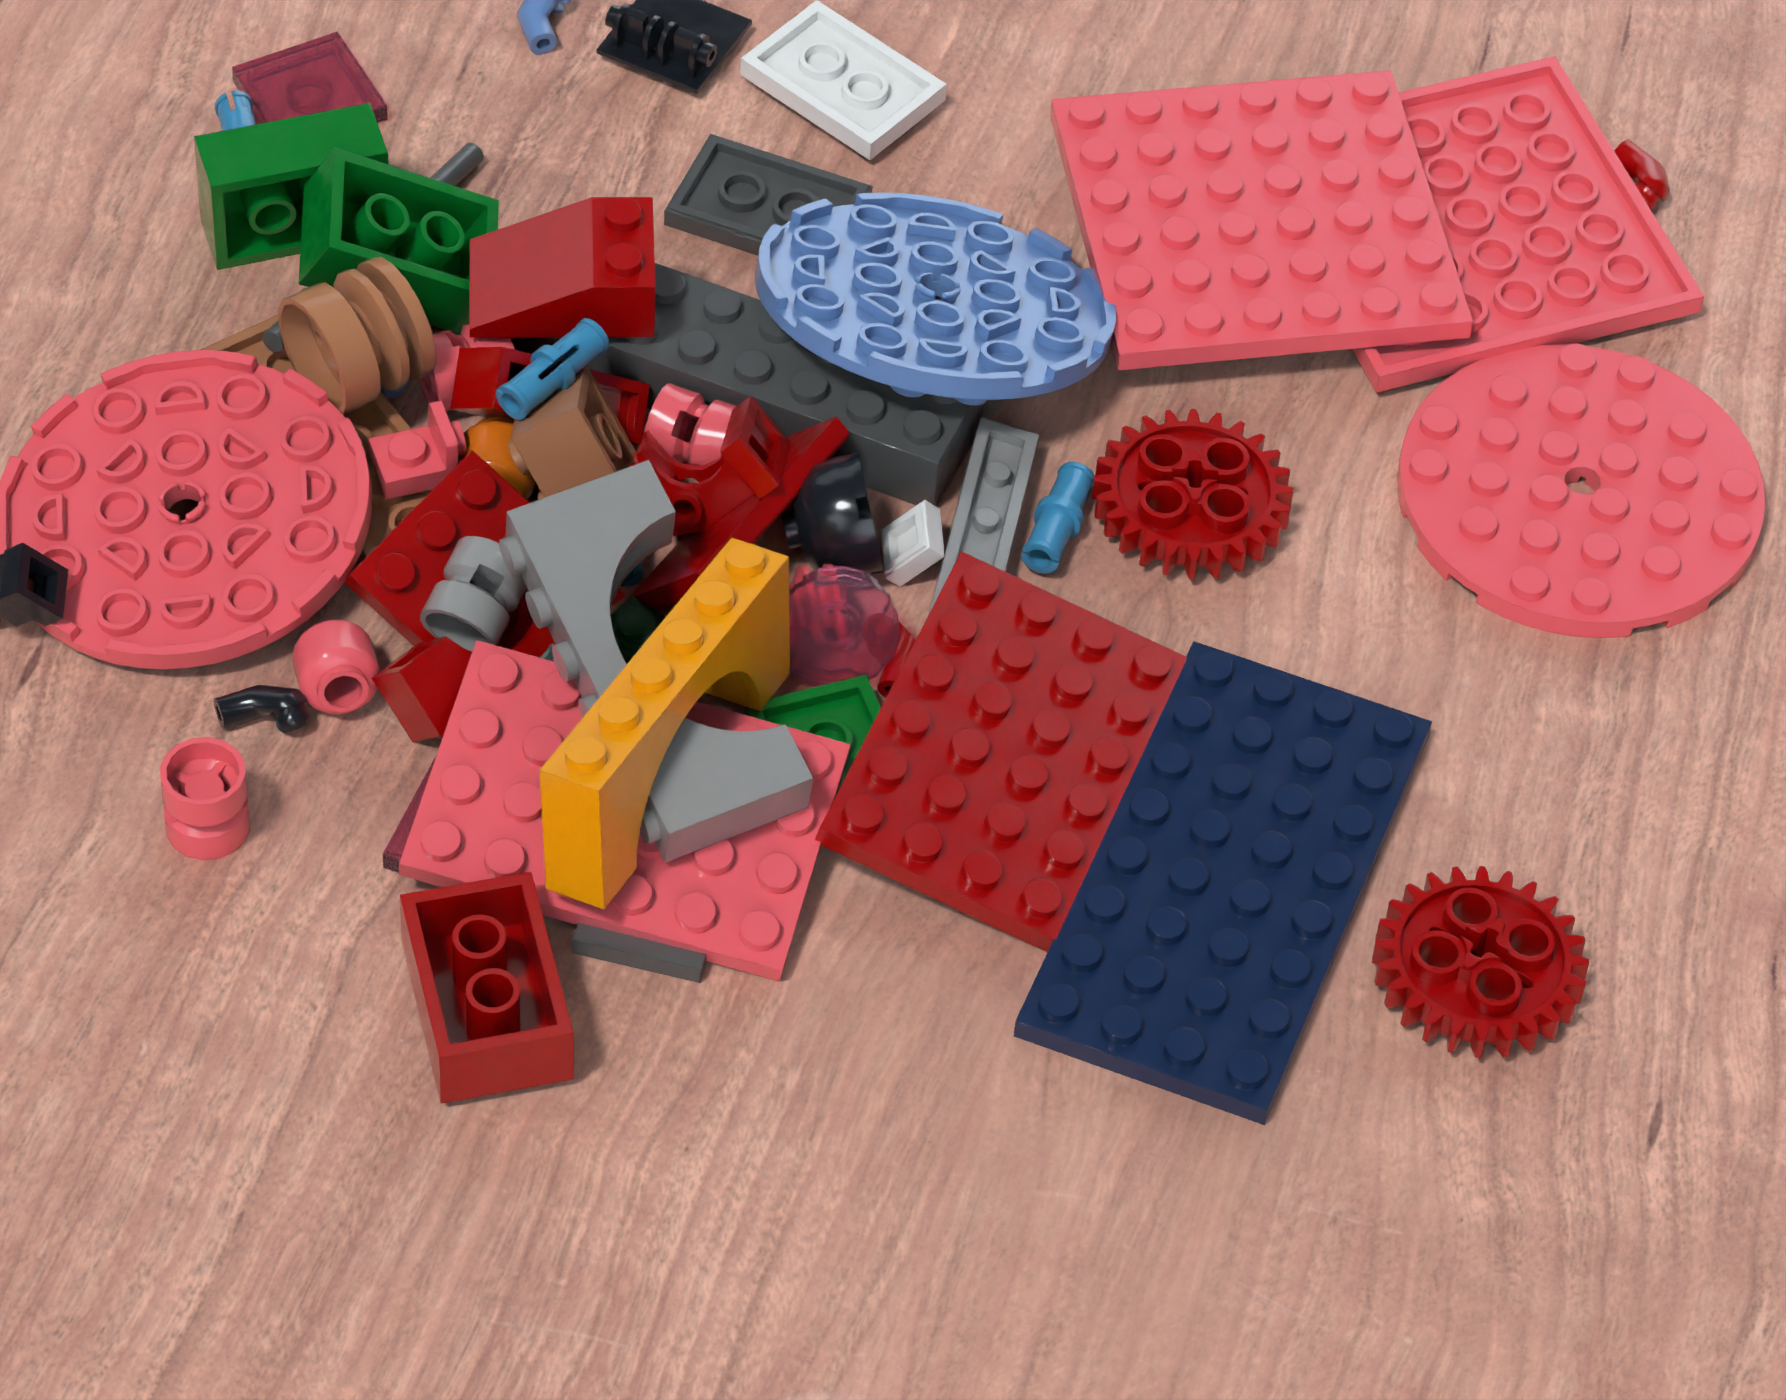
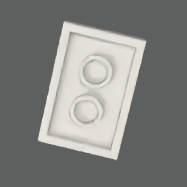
M818 0L740 59L741 76L869 160L878 155L946 101L947 84Z

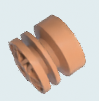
M382 257L368 259L360 263L357 269L338 273L333 287L326 282L318 283L282 299L278 308L280 333L294 371L310 379L326 391L329 401L343 415L376 400L381 386L387 390H397L404 387L408 380H418L431 374L436 365V346L423 307L407 279L392 263Z

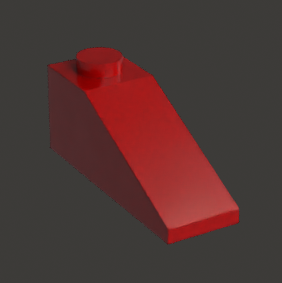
M506 347L459 348L450 409L485 418L500 416L514 420L499 405L496 398V390L531 363L530 358L532 354ZM559 361L540 379L543 380L563 362ZM590 369L633 445H640L650 384Z

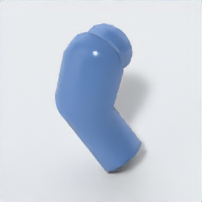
M570 0L523 1L517 11V19L533 53L539 55L547 54L556 47L557 38L548 17L551 12L556 14L563 12L565 9L561 2L570 4Z

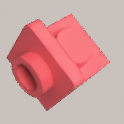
M441 400L428 403V426L368 438L369 457L385 499L433 490L458 464V458L466 454V442L461 424L458 420L449 421Z

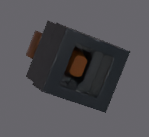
M23 542L4 550V553L0 555V622L2 618L17 627L34 620L43 626H47L63 619L69 569Z

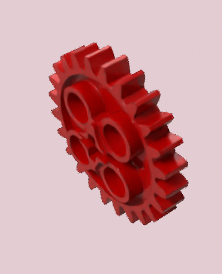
M1196 409L1190 410L1187 421H1178L1176 415L1171 410H1166L1164 424L1158 425L1147 415L1143 416L1140 432L1125 425L1122 427L1120 442L1108 440L1105 457H1098L1092 489V499L1096 500L1095 518L1105 520L1103 533L1105 537L1121 535L1120 553H1127L1136 548L1141 550L1140 566H1146L1155 558L1162 560L1163 575L1168 576L1177 564L1185 567L1188 579L1195 578L1198 566H1206L1214 578H1220L1221 565L1226 562L1236 571L1242 572L1246 555L1261 562L1264 560L1266 545L1277 547L1281 530H1287L1293 487L1288 486L1290 469L1278 467L1280 451L1268 450L1263 452L1265 436L1262 433L1248 439L1243 437L1245 423L1242 421L1234 424L1230 429L1221 427V413H1216L1209 423L1200 422Z
M1456 866L1452 867L1449 883L1445 884L1437 875L1430 872L1426 877L1424 891L1413 884H1407L1403 900L1391 899L1389 902L1386 918H1380L1375 938L1372 963L1378 966L1374 982L1376 986L1387 987L1384 1001L1385 1006L1398 1007L1404 1005L1400 1022L1404 1027L1418 1021L1423 1022L1425 1028L1422 1040L1425 1042L1430 1041L1439 1033L1446 1035L1447 1052L1453 1053L1461 1041L1470 1042L1475 1058H1481L1486 1043H1494L1497 1051L1504 1058L1509 1056L1512 1040L1516 1039L1526 1050L1532 1051L1534 1050L1538 1033L1551 1040L1554 1039L1559 1022L1570 1023L1576 1004L1581 1003L1586 985L1585 977L1589 966V959L1582 957L1586 942L1585 937L1571 935L1575 917L1573 915L1555 917L1559 901L1556 896L1538 902L1534 899L1537 888L1536 882L1528 883L1521 890L1513 888V875L1510 871H1506L1498 883L1489 880L1485 866H1479L1475 880H1466L1463 872Z

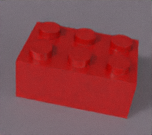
M532 872L400 894L401 940L440 1103L574 1079V1032Z

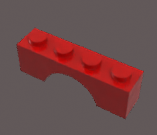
M620 588L615 595L612 606L625 597ZM524 594L517 609L514 610L511 626L498 646L554 661L552 645H555V642L547 626L539 629L535 625L529 613ZM447 636L416 644L371 678L412 742L437 737L441 743L472 651L461 647Z

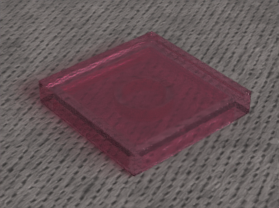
M338 31L232 67L233 83L239 91H243L251 97L253 112L260 124L366 103L371 104L377 123L388 120L387 104Z

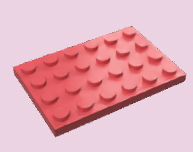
M476 640L399 863V875L446 887L532 872L543 916L575 925L581 923L706 954L707 962L780 982L821 848V842L816 841L815 838L837 795L851 744L787 727L813 776L808 808L667 863L664 862L655 842L647 845L639 834L637 869L605 909H601L548 890L545 884L539 770L582 719L578 703L582 696L574 680L565 682L562 679L554 661ZM696 702L685 717L708 727L731 731H757L780 726L776 723L701 702Z

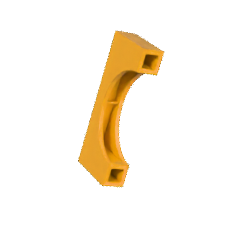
M731 538L539 770L546 889L605 909L637 869V847L640 827L654 779L674 735L697 700L705 692L761 711L789 676V556Z

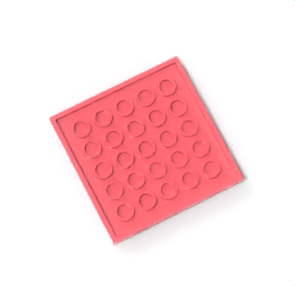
M1556 56L1398 92L1473 319L1470 338L1352 349L1376 393L1454 374L1478 360L1532 346L1575 344L1700 313L1704 300L1703 293Z
M1391 70L1052 99L1050 117L1090 268L1093 269L1105 301L1116 306V323L1111 347L1117 370L1470 338L1473 319Z

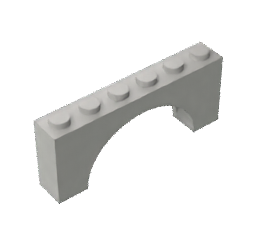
M649 460L507 511L505 538L499 540L501 555L509 573L512 576L521 574L529 590L526 592L525 598L535 625L539 629L547 626L555 642V645H552V654L559 674L565 682L574 680L582 696L578 701L582 718L627 665L616 643L610 615L611 606L619 587L626 576L644 558L672 543L676 511ZM685 718L663 757L648 796L639 833L643 841L647 845L655 842L664 862L667 863L808 808L813 776L786 724L757 731H731L708 727Z

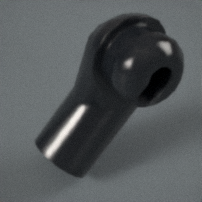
M256 685L214 698L213 700L218 721L223 729L274 714L278 730L286 733L307 726L311 719L304 704L308 700L296 688Z

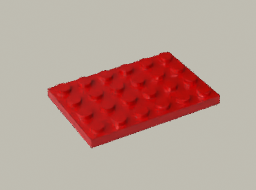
M961 551L832 802L815 840L838 854L1048 952L1053 940H1056L1187 657Z

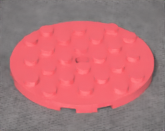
M1582 344L1532 346L1478 360L1455 372L1441 382L1416 410L1403 440L1397 473L1398 498L1403 518L1408 517L1411 526L1419 538L1418 549L1430 565L1446 581L1454 577L1462 585L1478 595L1477 604L1506 619L1546 632L1574 637L1631 636L1633 628L1650 626L1663 622L1666 628H1669L1707 610L1709 602L1728 586L1733 588L1747 569L1755 552L1764 520V482L1758 461L1740 428L1712 398L1677 374L1651 363L1643 357ZM1580 477L1586 478L1585 484L1590 486L1595 492L1579 494L1568 488L1567 484L1577 483Z
M177 351L153 355L107 370L100 374L103 382L87 389L75 398L66 394L48 408L31 426L33 435L22 448L17 457L11 455L0 480V555L4 553V550L23 542L69 569L63 619L47 626L36 623L54 638L79 652L117 665L136 668L180 669L216 664L243 656L284 637L305 623L339 590L362 552L372 516V484L361 439L348 417L345 418L329 401L327 392L310 379L290 368L286 373H283L274 368L259 365L256 356L229 351ZM193 499L199 502L194 510L186 513L185 520H180L179 515L168 512L173 504L180 500Z

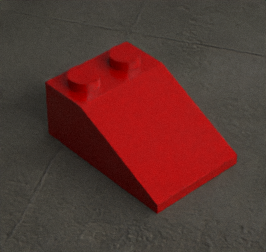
M591 197L470 239V338H562L575 328L583 318H589L598 323L607 334V337H654L655 255L653 197Z

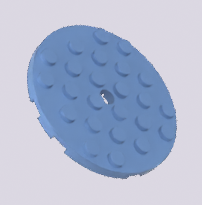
M859 193L856 195L855 204L833 207V203L825 198L792 210L789 222L783 226L773 224L766 232L759 248L755 270L756 291L762 305L769 316L790 337L828 362L870 380L890 385L896 393L907 397H920L924 394L954 398L967 405H982L987 400L1032 397L1063 389L1087 377L1104 361L1109 352L1116 323V306L1105 301L1093 269L1087 268L1082 270L1070 260L1073 249L1038 228L1031 230L1028 236L1002 225L1004 214L933 196L907 193ZM935 296H939L941 299L935 300Z

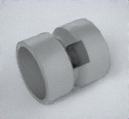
M464 536L458 540L444 567L443 576L446 580L435 584L420 613V621L424 628L436 639L447 636L461 647L473 651L476 640L498 646L509 625L510 617L507 612L517 609L527 590V586L521 574L512 576L503 561L499 543L479 536Z

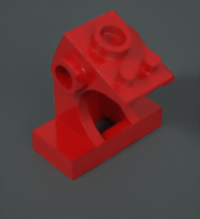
M750 396L732 409L720 450L721 456L718 459L704 466L678 462L663 449L647 430L643 433L638 451L633 453L635 463H631L630 466L647 460L650 461L676 511L673 536L704 531L754 494L760 500L777 488L780 484L790 441L753 396ZM686 478H692L699 483H683L681 481Z

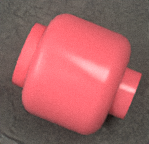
M327 620L313 625L302 633L294 646L292 663L300 691L307 698V703L315 710L326 714H346L359 710L372 700L378 688L371 678L381 670L371 638L359 625L346 620Z

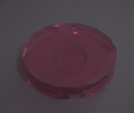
M845 566L818 568L804 575L803 581L795 584L791 590L789 586L790 673L802 682L817 687L862 675H867L870 680L876 677L893 659L900 638L896 604L889 592L887 593L879 585L878 580L867 572Z

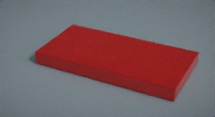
M837 416L786 436L790 441L779 486L760 500L754 494L706 530L686 534L628 598L641 615H648L677 604L731 538L754 544L798 495L799 489L810 470L815 465L831 458L848 439L847 435L850 432Z

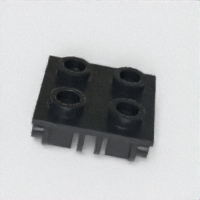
M636 0L632 5L624 3L621 7L613 4L608 10L605 19V25L612 28V31L597 48V54L698 94L752 25V20L703 0Z

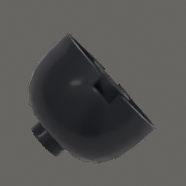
M857 452L833 456L815 465L802 483L798 495L792 501L793 510L781 513L789 549L801 547L809 566L819 573L823 564H832L840 580L872 576L875 573L884 572Z

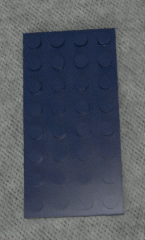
M1193 641L1187 653L1186 662L1056 940H1053L1015 1021L1014 1037L1265 1125L1429 738L1432 721Z

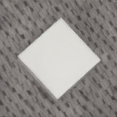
M924 500L881 529L884 574L887 580L901 587L945 557L941 514L938 507Z

